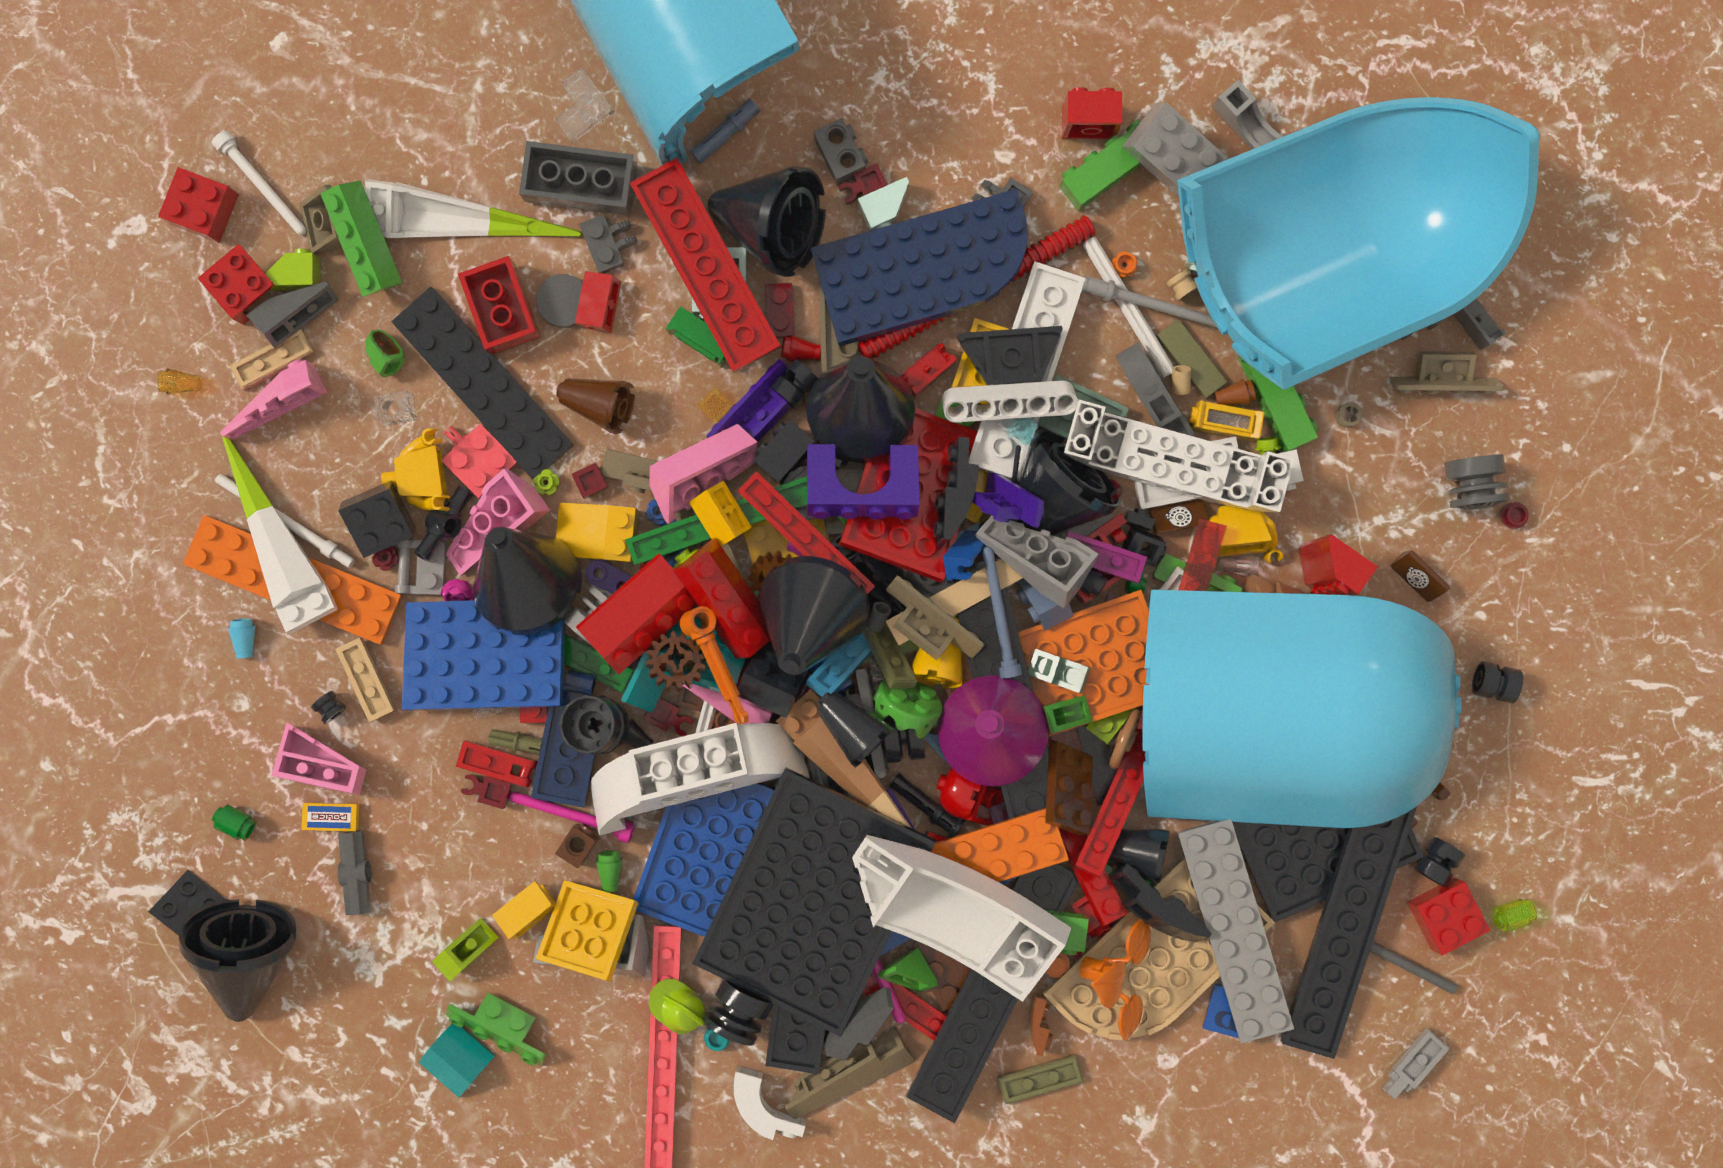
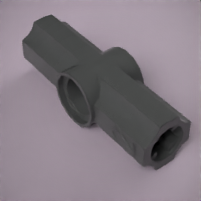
M364 831L339 833L341 862L338 865V881L343 886L345 914L359 915L371 912L369 883L372 878L370 861L366 859Z

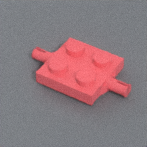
M481 424L463 437L453 426L448 429L455 437L448 430L444 432L455 445L441 461L479 499L483 494L481 491L492 478L504 468L511 471L518 464Z

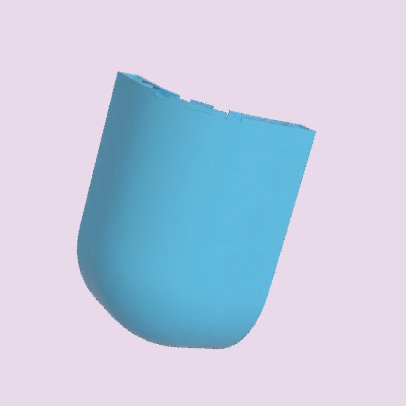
M570 0L578 19L661 166L675 158H678L681 164L688 161L683 145V138L687 131L684 125L687 121L688 123L693 122L706 109L704 103L713 95L715 98H720L740 83L799 51L798 39L776 0Z
M1439 97L1397 99L1345 111L1177 180L1186 253L1189 263L1194 262L1198 277L1194 278L1211 318L1222 335L1228 334L1234 342L1231 347L1245 362L1278 387L1285 390L1455 314L1479 297L1494 282L1511 260L1526 232L1537 194L1540 139L1538 129L1509 113L1478 102Z
M1151 590L1145 654L1146 684L1150 685H1144L1143 751H1145L1146 762L1143 763L1148 817L1212 821L1229 819L1232 822L1357 828L1384 823L1409 812L1424 801L1437 787L1449 763L1454 729L1459 727V714H1461V697H1458L1460 675L1455 672V653L1450 639L1429 618L1403 605L1364 596Z

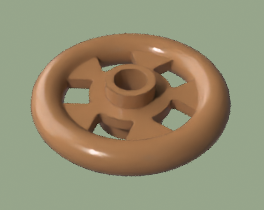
M1140 709L1132 711L1124 728H1121L1117 736L1116 746L1109 761V766L1112 769L1119 768L1126 751H1130L1138 734L1136 728L1143 716Z

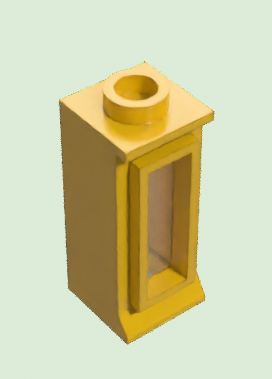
M1203 400L1196 403L1195 407H1191L1189 422L1192 423L1194 431L1226 437L1236 436L1237 439L1253 442L1260 439L1264 412L1220 405L1204 402Z

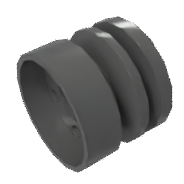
M1503 454L1470 457L1444 463L1446 480L1460 481V487L1449 490L1448 495L1461 494L1462 499L1449 501L1450 508L1475 510L1495 507V505L1502 502L1510 501L1508 493L1496 494L1495 491L1496 489L1508 487L1506 482H1494V476L1506 472Z

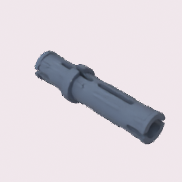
M749 98L735 112H730L726 115L727 119L690 150L694 158L702 164L736 132H741L744 129L743 126L761 112L759 107Z

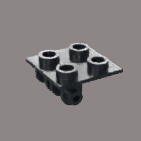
M187 870L148 913L179 936L183 931L182 924L189 916L206 906L227 900Z

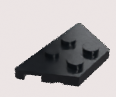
M1062 326L958 333L957 340L986 386L1042 382L1063 328Z

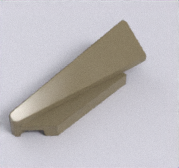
M894 1026L873 1043L872 1041L868 1045L857 1043L845 1061L830 1057L821 1062L819 1074L804 1072L799 1075L794 1084L796 1091L789 1104L786 1103L785 1109L794 1119H797L912 1064L914 1058Z

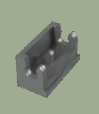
M1477 298L1453 314L1480 350L1490 346L1496 339L1507 333L1504 328L1501 330L1498 328Z

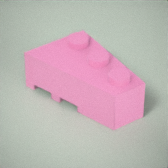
M286 723L272 776L360 796L367 769L296 726Z

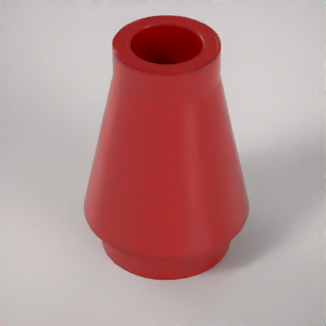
M792 334L790 337L784 336L781 349L782 358H787V361H794V359L819 361L821 354L820 344L812 343Z

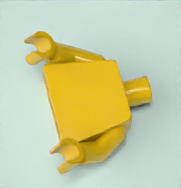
M427 428L423 431L422 436L412 441L401 451L399 457L394 458L395 471L383 472L381 474L382 484L392 480L394 486L398 488L399 496L406 498L409 504L424 511H449V507H444V500L450 498L447 491L444 463L441 461L443 459L442 448L436 445L432 446L433 444H441L442 439H435L434 436L435 432L439 431V428Z
M1227 505L1218 508L1216 515L1210 518L1204 530L1202 543L1204 556L1199 559V562L1203 563L1207 559L1211 560V567L1214 570L1216 568V561L1212 558L1214 553L1216 557L1262 552H1264L1263 559L1266 563H1272L1270 559L1272 553L1276 554V560L1280 562L1283 559V554L1280 550L1276 549V546H1278L1276 524L1263 511Z

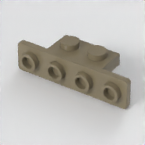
M1420 351L1416 377H1390L1391 385L1398 392L1405 394L1413 393L1414 390H1424V392L1430 394H1438L1440 391H1451L1455 394H1466L1467 391L1493 394L1494 391H1503L1504 385L1497 378L1473 377L1477 357L1474 352Z
M608 449L605 454L602 475L623 480L622 484L629 485V490L645 493V490L652 491L649 486L650 466L658 461Z
M896 576L887 587L886 591L907 607L893 627L935 660L942 655L950 642L971 658L983 648L984 643L979 640L977 635L966 630L953 616L946 614L930 598L923 596L914 589L907 580Z

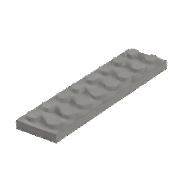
M1232 820L1214 821L1177 832L1205 927L1212 933L1209 940L1240 1043L1293 1030L1294 1026Z

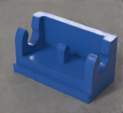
M965 530L943 556L946 580H968L972 577V573L962 571L974 564L973 560L976 559L977 555H983L985 544L976 537L978 531Z

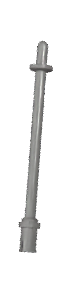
M1088 275L1084 277L1086 279L1081 292L1102 297L1103 301L1109 302L1116 298L1217 328L1209 314L1120 289L1115 284V281L1112 280L1106 282L1089 277Z

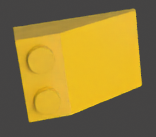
M559 503L556 539L563 542L572 551L575 558L633 563L625 539L637 535L639 510L631 507Z

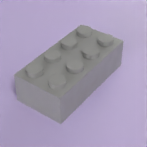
M1167 102L1155 103L1122 146L1178 197L1177 180L1229 159Z

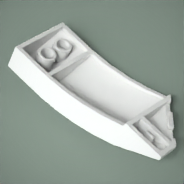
M870 835L865 837L852 857L855 868L859 870L861 877L860 885L865 902L869 903L872 913L870 918L873 928L877 925L926 944L975 970L1022 1002L1066 946L1071 931L1070 926L1003 884L955 861L920 848Z

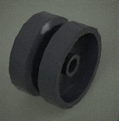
M888 715L884 721L889 723L894 729L888 733L889 735L882 742V746L886 750L887 764L902 761V745L907 744L908 757L912 761L925 759L924 738H917L915 729L898 730L894 718Z

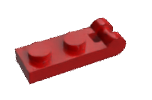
M464 740L455 767L523 787H530L532 781L530 779L531 771L535 769L537 761ZM514 764L522 766L519 775L512 774Z

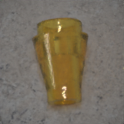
M169 368L166 371L160 370L158 373L159 392H165L166 395L200 391L201 389L200 375H192Z

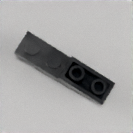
M958 437L954 444L949 446L947 460L951 462V471H948L947 487L935 499L934 508L938 512V521L934 524L933 536L937 538V547L941 548L958 530L965 519L976 490L979 465L968 464L969 438Z
M1129 864L1115 869L1109 876L1128 896L1123 905L1135 916L1143 919L1146 924L1156 930L1190 942H1198L1211 936L1212 933L1205 927L1204 922L1195 917L1186 908L1183 901L1174 895L1163 899L1159 891L1150 886L1141 877L1139 871Z

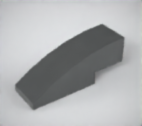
M884 987L858 1001L841 1037L828 1030L825 1032L824 1045L827 1056L845 1061L857 1043L864 1045L870 1043L894 1009L890 988Z

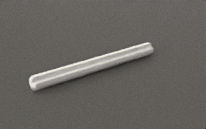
M1091 237L1085 241L1083 247L1102 279L1106 282L1109 280L1115 281L1118 288L1127 290L1097 238ZM1115 298L1161 377L1165 378L1171 375L1174 366L1138 306Z

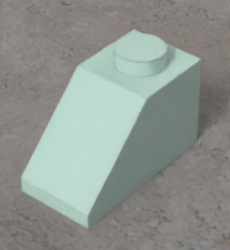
M907 177L858 198V207L869 231L895 224L908 191L909 180Z

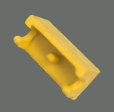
M724 481L689 501L711 539L716 538L721 546L752 528Z
M534 881L492 916L508 939H518L550 914L555 907L556 901L543 884L540 885L537 881Z

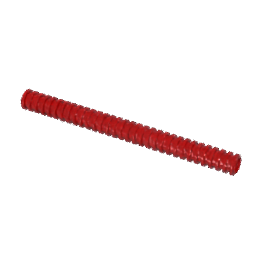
M1083 215L1080 217V220H1074L1073 224L1068 223L1066 228L1061 227L1059 232L1054 231L1052 236L1047 235L1044 238L1045 240L1040 239L1037 241V244L1033 243L1030 245V248L1027 247L1022 266L1012 282L1016 281L1017 277H1023L1024 273H1030L1034 261L1045 264V261H1052V257L1057 258L1060 256V253H1066L1067 249H1073L1074 245H1080L1081 241H1087L1088 237H1094L1095 227L1092 221ZM938 318L865 339L864 341H858V350L864 357L870 359L873 357L878 358L880 353L885 354L887 349H894V345L900 346L901 341L907 342L908 337L914 338L916 333H923V329L928 330L930 325L935 326L937 321L943 322L945 318Z

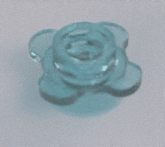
M1014 418V422L1007 428L1006 433L1008 437H1015L1022 444L1026 445L1030 443L1033 431L1038 429V423L1030 418ZM1021 426H1023V427L1025 428L1024 431H1021V430H1020V427H1021Z

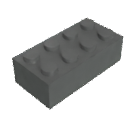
M526 141L519 194L528 203L630 216L634 192L630 182L635 180L637 162L633 154Z

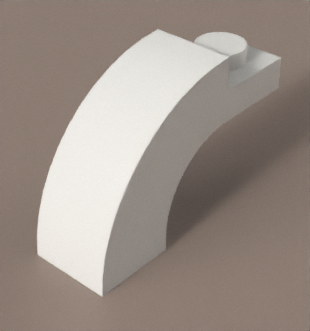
M737 1065L733 1085L734 1097L737 1108L745 1122L754 1131L773 1140L776 1130L781 1131L780 1133L783 1136L789 1138L803 1137L806 1119L800 1117L794 1119L789 1114L773 1109L765 1101L761 1091L763 1072Z

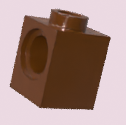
M583 823L581 826L578 824L572 826L555 854L578 869L583 865L599 840L594 835L596 831ZM574 837H581L585 841L584 850L579 851L573 847Z

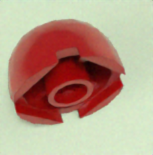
M950 768L946 775L941 774L938 779L936 789L940 790L939 801L947 813L966 820L975 804L974 798L976 792H979L981 785L965 779L953 768Z

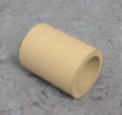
M1186 365L1174 366L1172 368V393L1177 395L1190 393L1191 368Z

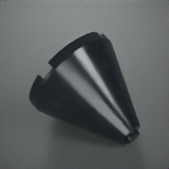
M791 166L715 191L710 196L707 204L710 215L772 274L783 277L796 275L793 271L797 267L805 268L813 257L811 248L819 245L826 216V209L820 208L819 195L824 196L825 192L819 176L813 170L800 166Z
M858 356L829 368L815 381L807 399V422L813 433V438L818 444H835V457L856 463L873 462V458L885 454L889 456L890 445H903L907 440L914 424V397L906 381L895 370L870 358Z
M1042 429L1030 441L1018 485L1044 501V514L1040 520L1039 527H1032L1021 519H1018L1017 522L1024 524L1025 528L1035 531H1049L1050 535L1053 536L1113 513L1121 504V499L1118 497L1114 500L1113 495L1117 492V489L1103 471L1068 457L1064 454L1066 446L1061 444L1065 438L1055 432Z
M497 527L486 535L473 585L475 604L484 619L497 630L511 631L513 635L539 633L560 622L573 608L571 603L576 593L580 594L581 569L572 551L560 540L547 535Z
M814 556L789 558L785 564L777 568L774 566L762 584L759 595L762 615L778 665L788 674H801L848 646L861 635L866 626L870 605L863 585L861 584L858 587L850 578L851 572L833 561Z
M239 899L218 902L196 911L182 924L183 931L179 934V949L225 1016L230 1020L241 1022L253 1015L296 941V922L286 909L271 902L256 900V906L240 905Z

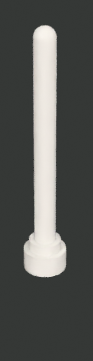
M228 130L217 134L212 140V145L219 153H224V155H229L298 235H305L306 227L239 152L233 135Z

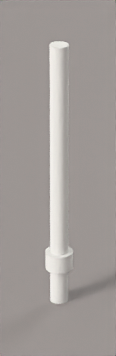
M219 474L215 482L240 498L236 483L225 475ZM276 509L288 529L320 549L321 554L329 559L334 558L348 568L354 564L355 559L341 551L339 545L331 540H324Z

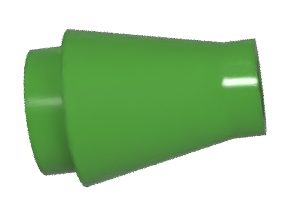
M607 850L599 852L598 859L595 860L602 884V891L616 892L619 890L618 883L623 860L620 857L619 851Z

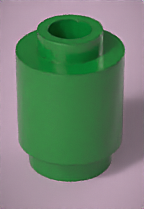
M229 804L219 807L212 817L214 829L236 840L242 839L246 841L256 826V821L252 820V816Z

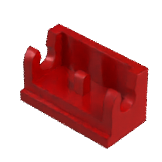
M585 271L575 324L585 326L584 328L611 333L621 281L613 275Z
M940 343L914 363L901 376L910 387L913 397L916 398L956 364L957 359L953 354H949L945 350V346Z

